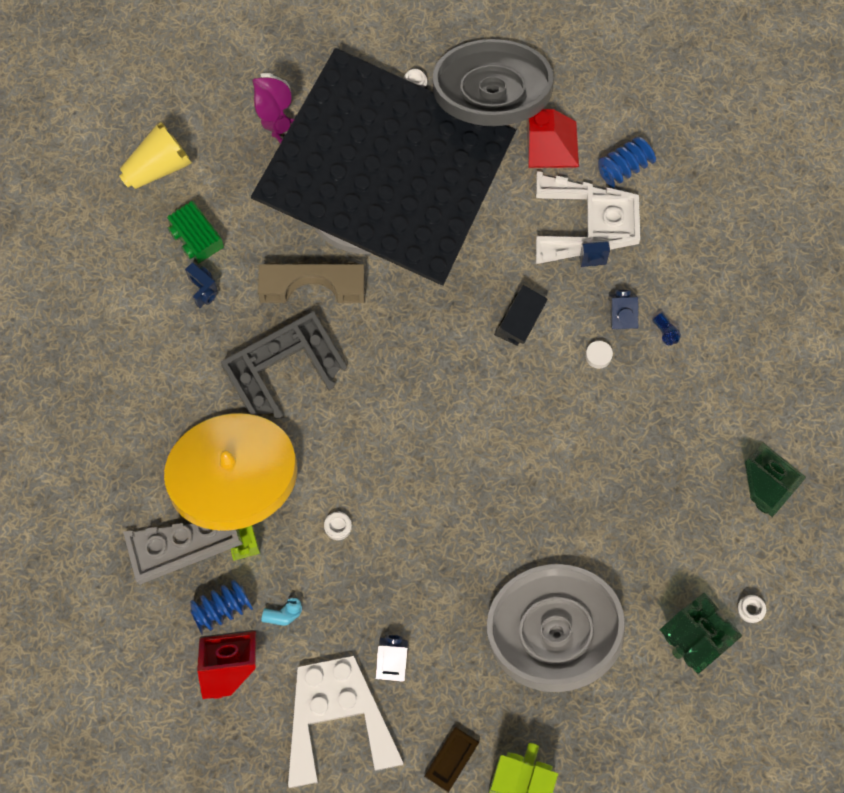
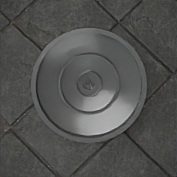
M484 39L459 45L444 54L437 62L433 71V93L437 103L453 117L476 125L503 126L527 120L539 113L548 104L553 92V70L546 58L529 46L509 40Z

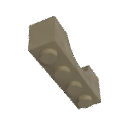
M268 262L266 264H259L258 295L260 303H287L290 295L297 288L307 284H318L328 288L333 292L338 303H364V264L356 262L332 264L330 262H320L318 264H306L304 262L280 264L278 262Z

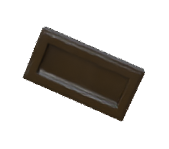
M455 727L424 777L449 793L479 742Z

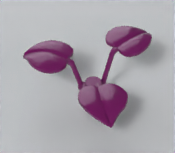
M270 77L254 78L252 81L255 111L261 119L263 128L272 131L271 136L276 138L281 144L283 139L280 134L288 131L290 124L294 121V119L288 118L283 112L291 103L290 89L284 82Z

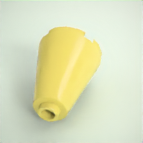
M159 122L121 166L122 174L119 177L128 188L133 186L137 189L185 168L192 163L173 135L168 133V129L162 122Z

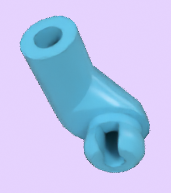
M297 598L288 599L287 604L279 611L264 608L262 622L282 626L289 625L302 612L300 600Z

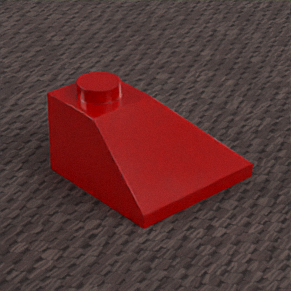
M542 109L539 113L527 119L528 168L579 167L576 121L555 109Z
M256 631L199 638L197 673L202 699H219L231 696L256 669Z

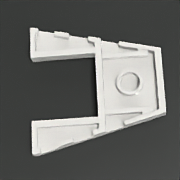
M537 172L536 198L587 199V237L536 236V264L580 256L582 244L609 241L610 250L639 244V195L612 188L603 190L593 187V184L583 182L582 185L569 182L568 178L556 176V178L544 176L543 172Z
M354 656L298 667L288 781L289 788L318 783L308 727L310 724L364 714L375 771L403 765L400 754Z

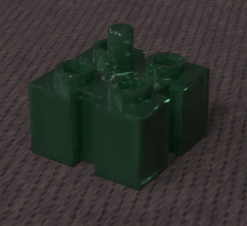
M705 592L659 629L665 636L666 641L676 647L672 651L673 656L676 659L683 657L686 664L693 668L697 674L702 672L743 636L728 618L724 620L717 611L720 609Z

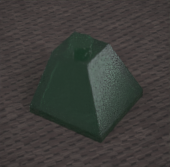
M764 443L745 462L750 498L761 512L769 514L771 517L778 512L806 478Z

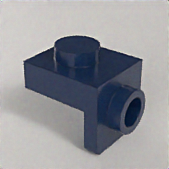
M609 241L582 244L579 256L581 267L606 265L610 253Z
M192 262L185 271L188 279L199 288L193 298L196 306L201 308L204 304L209 305L216 298L218 290L215 281L212 279V274L205 267L201 266L199 268Z
M616 290L615 294L609 295V301L611 302V329H638V297L635 294H631V290Z

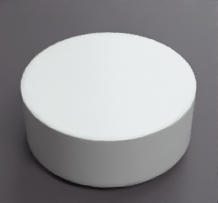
M592 342L586 350V361L594 368H604L611 362L613 351L606 342Z
M333 512L328 515L324 522L327 536L333 540H343L348 537L352 530L350 518L342 512Z

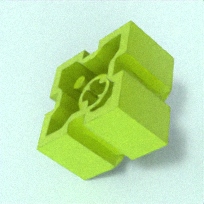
M528 743L524 757L508 752L506 756H500L489 793H553L558 773L552 771L553 766L536 761L539 745Z

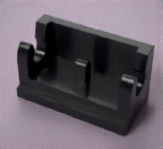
M522 285L513 298L494 335L516 346L519 343L524 344L548 299Z

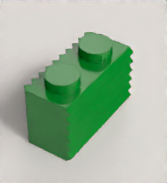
M190 201L189 204L181 207V209H177L172 215H168L167 219L170 226L167 229L175 241L178 239L182 241L184 245L181 248L189 259L194 258L199 264L224 248L222 238L193 201Z

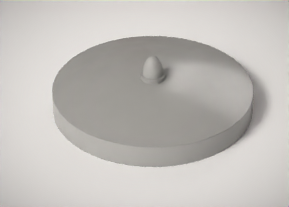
M551 564L529 569L517 575L503 586L491 604L487 618V634L492 654L498 665L508 676L518 683L535 690L564 692L589 685L602 677L613 666L623 647L625 621L623 609L617 595L603 579L580 567Z

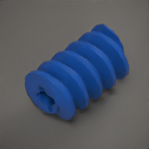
M635 137L631 142L625 143L623 147L617 148L615 152L607 154V157L600 158L598 168L602 178L613 188L615 187L614 180L619 184L622 183L623 176L627 179L632 176L631 171L635 174L639 173V166L645 169L648 167V162L654 164L656 156L653 149L644 139Z
M232 580V590L222 585L221 595L212 590L210 601L204 595L200 596L201 605H198L194 600L190 601V612L201 635H203V625L210 631L213 630V620L220 626L223 625V615L233 620V610H236L240 615L244 614V605L253 610L242 585Z

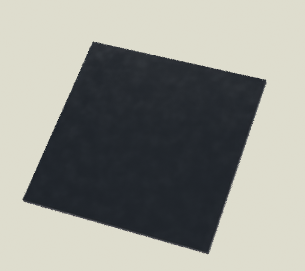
M335 48L254 189L251 199L444 286L516 130L507 125L483 126L457 119L447 113L437 103L432 91Z

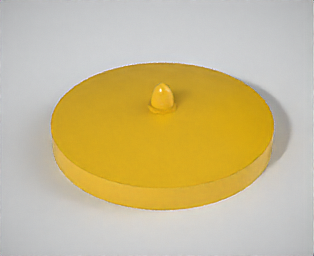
M243 413L217 416L191 428L171 449L164 469L165 487L177 512L197 526L219 531L245 528L261 522L272 515L288 499L297 478L296 455L287 434L278 425L266 418Z

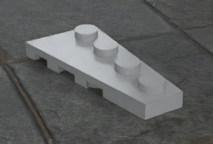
M180 523L166 528L158 529L153 527L146 528L145 531L123 532L135 580L139 584L243 544L238 529L219 531L202 528L195 524L184 525Z

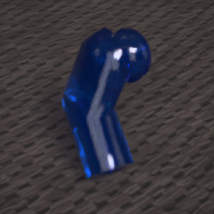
M663 313L658 314L652 320L664 334L662 340L666 345L672 346L680 341L681 334L679 330Z

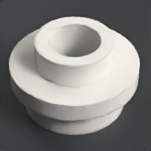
M747 595L739 601L737 610L739 616L745 622L757 623L764 618L766 605L760 597ZM747 605H753L756 608V613L750 614L747 611Z

